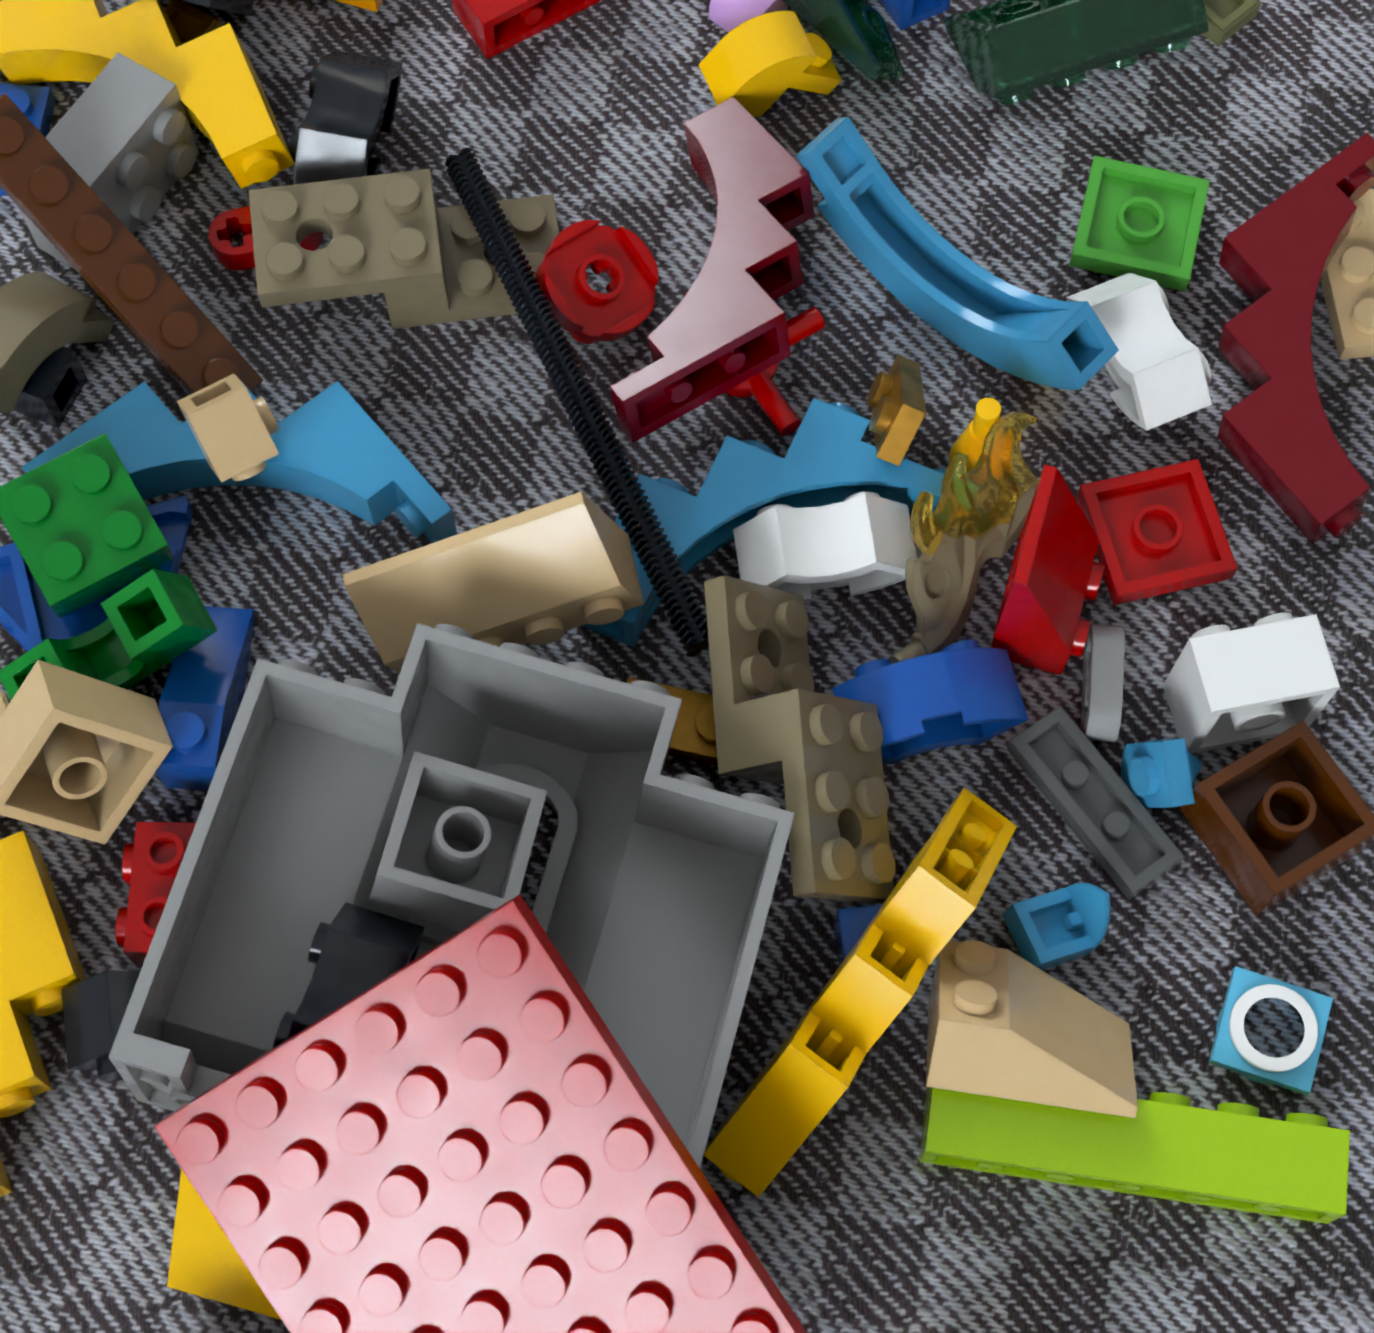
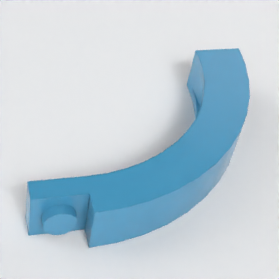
M848 116L835 119L796 155L825 198L817 206L852 253L900 302L942 336L966 352L991 366L1027 381L1058 389L1080 390L1119 351L1088 301L1078 302L1050 299L1018 288L976 264L942 237L895 186Z

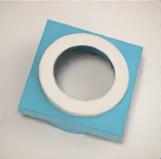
M1235 966L1232 969L1224 1004L1217 1019L1216 1035L1208 1063L1237 1072L1241 1076L1257 1083L1274 1084L1304 1095L1310 1094L1333 998ZM1279 998L1289 1002L1298 1010L1304 1022L1305 1033L1301 1045L1295 1052L1285 1057H1269L1258 1052L1249 1043L1244 1031V1018L1248 1009L1258 1000Z

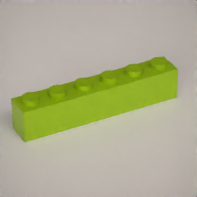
M927 1087L919 1162L1324 1224H1329L1346 1215L1350 1130L1328 1127V1118L1309 1113L1286 1114V1121L1259 1117L1260 1109L1248 1104L1220 1103L1217 1105V1110L1191 1107V1098L1181 1094L1155 1092L1149 1094V1100L1137 1099L1138 1110L1136 1118Z

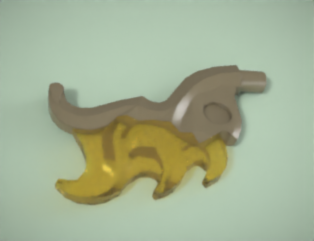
M1009 412L1001 416L987 433L982 453L971 471L966 473L968 455L957 452L946 469L942 481L941 498L934 512H932L933 495L931 493L921 491L915 501L911 512V533L914 542L922 554L919 559L910 557L906 560L905 578L906 589L916 614V632L911 635L910 644L889 657L888 660L892 664L923 655L942 652L945 647L953 644L963 631L971 613L980 569L984 562L992 557L1002 558L1020 536L1039 481L1022 458L1020 441L1023 429L1034 424L1036 417L1024 412Z

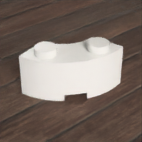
M1129 272L1066 297L1067 301H1088L1119 349L1104 365L1118 387L1117 390L1110 393V397L1122 412L1139 427L1148 431L1212 405L1207 385L1211 381L1208 361L1203 353L1199 351V347L1188 341L1174 324L1169 314L1167 297L1156 280Z
M875 492L856 493L847 497L843 502L820 507L794 508L786 504L769 505L760 509L756 517L733 529L740 579L804 595V602H812L811 590L849 585L850 596H854L906 580V560L910 557L917 558L908 505L882 498Z

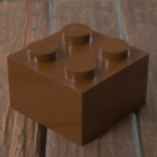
M1304 720L1196 784L1193 788L1195 804L1180 807L1181 812L1255 916L1263 913L1358 854L1374 839V814Z

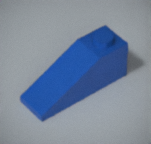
M205 606L218 631L175 658L172 662L158 706L173 745L156 770V774L166 788L208 790L244 696L256 615L254 609Z

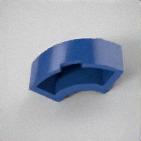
M973 639L950 644L942 652L923 655L893 664L888 659L866 662L854 670L855 678L832 688L834 696L877 704L878 718L883 728L881 752L882 763L895 764L911 756L938 748L956 745H980L1029 720L1007 649L980 648L979 642Z

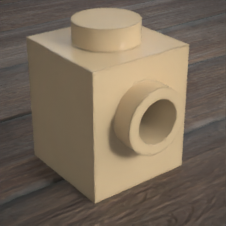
M231 374L177 401L210 468L221 483L230 478L233 481L249 479L267 467L266 460L279 454L270 435L280 431L269 406L262 396L252 400L246 386L235 374Z

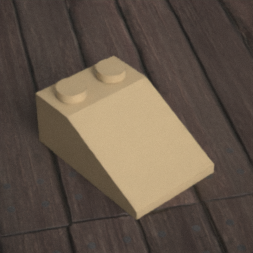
M949 940L937 955L928 1003L926 1087L1136 1118L1138 1102L1130 1025L1128 1022L1008 949L991 947L984 942L976 940L963 942Z

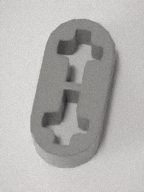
M1090 624L1083 658L1080 725L1081 731L1090 741L1115 743L1119 735L1123 707L1125 631L1123 626Z

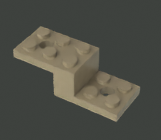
M430 168L248 190L257 294L262 308L384 293L392 329L519 314L515 311L516 307L512 305L513 301L509 299L510 296L507 295L504 284L501 283L502 279L498 277L499 273L495 271L496 267L487 261L489 256L487 254L488 250L484 248V244L481 242L482 239L479 238V233L476 232V227L473 226L474 222L470 220L471 216L467 214L468 211L464 208L465 205L437 208ZM554 194L497 201L496 203H500L499 208L503 209L502 214L506 215L505 220L509 221L507 225L512 227L510 231L515 233L513 237H517L516 242L520 243L519 248L523 249L521 254L526 255L524 260H529L528 265L532 266L530 271L536 273L546 249L559 234ZM315 232H323L332 237L330 243L320 250L310 251L300 246L306 236Z
M725 575L704 581L718 774L784 784L786 811L795 813L788 837L793 896L863 903L885 902L894 889L893 877L896 866L894 855L890 849L887 817L889 793L884 783L881 752L883 728L878 718L877 704L814 692V679L810 671L807 639L809 619L805 610L804 595Z

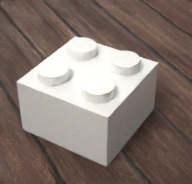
M1284 612L1264 617L1258 620L1252 627L1230 631L1228 625H1214L1195 632L1186 643L1163 687L1178 738H1185L1186 749L1193 754L1274 738L1302 720L1310 727L1340 688L1317 614L1293 619L1291 613Z

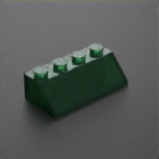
M999 0L944 18L946 31L977 91L1000 100L1001 104H1013L1028 100L1034 96L1033 89L1052 83L1053 87L1077 84L1086 79V71L1101 66L1105 70H1115L1131 66L1138 62V54L1153 49L1157 53H1167L1183 49L1189 45L1188 38L1209 31L1204 0Z

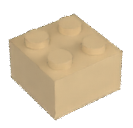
M37 660L0 717V815L105 845L173 747L156 700Z

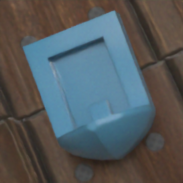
M1185 738L1148 740L1130 743L1125 746L1122 756L1121 778L1145 808H1172L1195 804L1192 782L1202 766L1201 761L1186 749Z
M1075 883L1053 892L1014 903L1002 916L1022 958L1039 969L1044 970L1087 956L1101 944L1108 931L1111 919V898L1108 892L1090 883Z

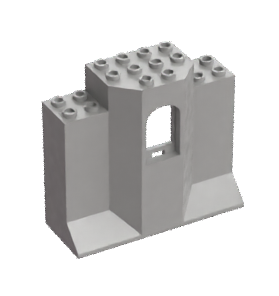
M417 623L392 697L383 695L382 689L362 679L347 678L342 683L317 676V672L312 667L296 660L280 659L276 664L257 658L109 1054V1059L136 1100L175 1111L272 1050L276 1033L286 1012L296 1014L312 979L316 964L308 962V956L316 930L321 922L331 924L345 902L425 927L416 959L456 934L454 930L367 905L414 751L547 790L545 801L552 806L557 814L558 828L532 913L700 1168L795 813L780 809V804L776 800L765 795L743 793L738 797L714 790L711 782L699 776L677 774L672 778L662 775L682 699L670 696L664 687L652 682L637 680L631 682V684L604 677L602 671L586 663L568 662L562 665L541 659L535 651L520 644L503 643L499 647L475 640L468 631L449 624H438L433 628Z

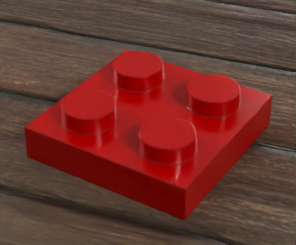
M1199 459L1080 485L1076 496L1083 513L1099 538L1096 555L1099 564L1104 565L1103 576L1113 606L1232 579L1238 568Z

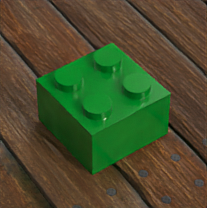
M106 433L0 486V518L49 606L59 618L141 577L151 569H156L174 559L164 536Z

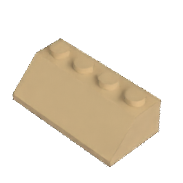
M582 491L343 574L344 586L383 663L399 674L417 623L433 628L438 624L454 625L468 631L475 640L499 647L503 643L541 645L555 642L564 636V631L587 623L591 625H604L615 622L624 616V611L644 605L629 535Z

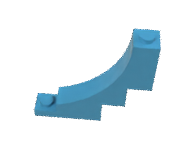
M145 381L21 467L24 473H27L106 433L143 501L159 495L191 488L221 485L260 486L288 490L323 500L349 511L373 526L395 511L403 525L414 537L418 538L424 533L432 543L457 535L453 511L339 381L333 383L277 423L280 431L270 436L279 454L266 460L267 467L262 472L243 481H233L230 478L221 483L210 468L187 421L185 420L180 423ZM247 388L252 400L257 399Z

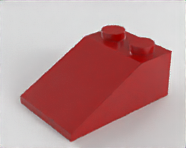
M1045 464L1043 466L1016 545L990 648L1007 649L1010 661L1013 663L1061 675L1069 656L1081 657L1091 621L1080 618L1084 599L1091 601L1096 599L1104 565L1094 562L1099 538L1057 467Z

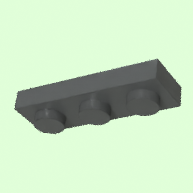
M1061 705L1010 740L1007 750L1128 900H1131L1179 865L1185 856Z

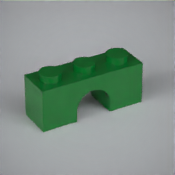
M153 568L100 603L108 617L103 623L72 638H47L0 670V680L12 700L37 660H41L128 690L218 630L189 576Z

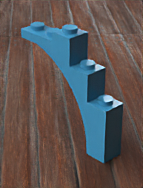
M816 398L812 399L784 458L777 456L771 448L755 440L740 441L727 435L697 497L691 495L678 482L668 478L654 480L639 474L638 481L636 482L641 483L640 489L645 491L643 496H648L646 502H651L649 508L655 510L652 515L658 516L656 521L661 522L659 527L664 528L662 534L668 536L666 540L671 542L669 547L674 548L672 553L677 554L675 560L681 562L679 566L684 568L682 571L684 574H688L696 565L716 550L735 540L733 529L756 517L760 509L769 505L786 504L794 508L820 507L843 502L847 497L856 493L875 492L882 498L908 505L909 513L961 533L969 515L977 488L966 483L960 475L944 468L931 469L908 460L906 455L900 466L877 458L875 446L867 443L869 419L861 417L855 409L846 404L838 402L828 404ZM617 516L615 523L624 530L625 527L621 525L622 520L618 519ZM631 545L644 605L624 611V616L615 622L604 625H591L587 623L581 626L635 648L653 613L661 604V598L657 597L656 594L658 592L653 589L655 585L650 583L651 578L647 577L648 572L644 571V565L640 563L641 559L637 557L638 552L634 551L635 546Z

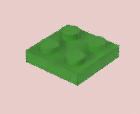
M1094 155L1069 266L1116 277L1130 272L1156 280L1159 286L1185 292L1191 277L1210 180Z

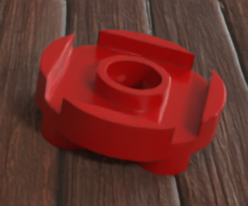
M600 220L580 221L562 230L546 249L542 262L535 273V277L538 278L536 283L541 284L539 288L544 290L542 294L547 296L545 300L550 302L548 306H552L551 312H555L554 318H558L557 323L569 331L576 341L583 344H593L597 341H614L635 331L652 312L655 304V286L659 282L655 259L645 243L632 231L622 226L615 230L609 226L599 225ZM591 268L596 275L605 272L610 277L611 281L605 287L606 294L600 293L598 290L594 291L588 285L587 269Z

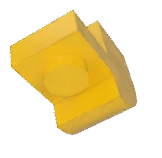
M794 11L769 12L740 24L726 34L699 64L717 105L734 97L755 117H761L788 88L828 95L842 81L831 59L832 51L828 44L819 35L805 33Z

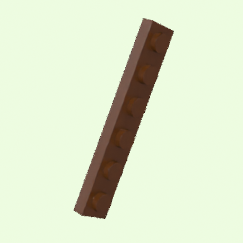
M5 93L0 96V188L190 395L231 374H235L250 392L263 381L259 374Z

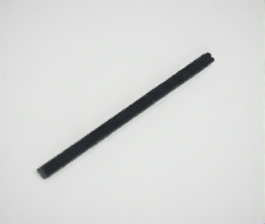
M463 148L458 155H449L446 159L445 166L448 167L446 170L449 172L448 176L451 177V182L454 183L453 186L457 188L456 192L460 194L459 198L462 199V204L465 205L464 208L468 211L467 214L471 216L470 220L474 222L473 226L476 227L475 230L479 233L478 236L482 239L481 242L484 244V248L488 250L487 254L490 255V260L493 261L492 265L496 267L495 271L499 273L498 277L502 279L501 283L504 284V289L507 290L506 293L510 296L509 299L513 301L512 305L516 307L515 311L519 313L518 317L522 319L521 323L525 325L524 329L528 331L527 335L531 337L530 341L534 343L533 347L536 348V353L539 354V359L542 360V365L545 366V371L548 372V377L551 378V383L554 384L553 388L557 390L556 394L560 396L559 400L563 402L562 406L566 408L565 412L569 414L568 418L572 420L571 424L575 426L574 430L578 433L577 436L581 439L584 450L588 452L587 456L591 458L590 462L594 464L593 468L597 470L596 474L600 476L599 480L603 482L602 486L606 489L605 492L609 495V500L613 501L612 506L615 507V513L619 514L618 519L622 520L621 525L625 527L624 531L629 533V538L632 540L630 543L635 546L634 551L638 552L637 557L641 559L640 563L644 565V571L648 572L647 577L651 578L650 583L655 585L653 589L658 592L656 595L661 598L660 603L664 605L663 609L668 611L666 615L671 618L670 623L674 624L673 629L678 631L676 636L681 638L679 642L684 644L683 650L688 651L686 656L695 657L702 650L709 647L707 619H705L707 615L702 612L704 608L699 606L700 600L695 599L697 594L692 592L694 588L688 586L691 582L685 579L687 574L682 573L684 568L679 566L681 562L675 560L677 554L672 553L674 548L669 547L671 542L666 540L668 536L662 534L664 528L659 527L661 522L656 521L658 516L652 515L655 510L649 508L651 502H646L648 496H643L645 491L640 489L641 483H636L638 477H633L635 471L630 470L632 465L627 464L629 459L624 458L626 453L620 452L623 447L618 446L619 439H614L616 433H611L613 427H608L610 421H605L607 415H601L604 409L599 408L601 403L596 402L598 397L593 396L595 391L590 390L592 385L586 384L589 379L583 378L585 372H580L582 366H577L579 360H574L576 354H571L573 348H568L570 342H565L567 336H562L564 330H559L561 324H556L558 318H554L555 312H551L553 308L548 306L550 302L545 300L547 296L542 294L544 290L539 288L541 284L536 283L538 278L533 277L535 272L530 271L532 266L528 265L529 260H524L526 255L521 254L523 249L519 248L520 243L516 242L517 237H513L515 233L510 231L512 227L507 225L509 221L505 220L506 215L502 214L503 209L499 208L500 203H496L498 199L493 197L495 193L491 191L492 187L488 186L489 181L485 180L486 175H482L484 171L480 169L481 165L477 164L478 159L474 158L475 153H471L472 149Z

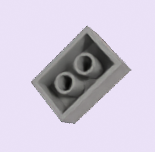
M118 52L45 138L133 234L143 221H148L155 215L163 196L177 179L184 178L191 171L199 151L176 84ZM19 208L37 247L74 268Z

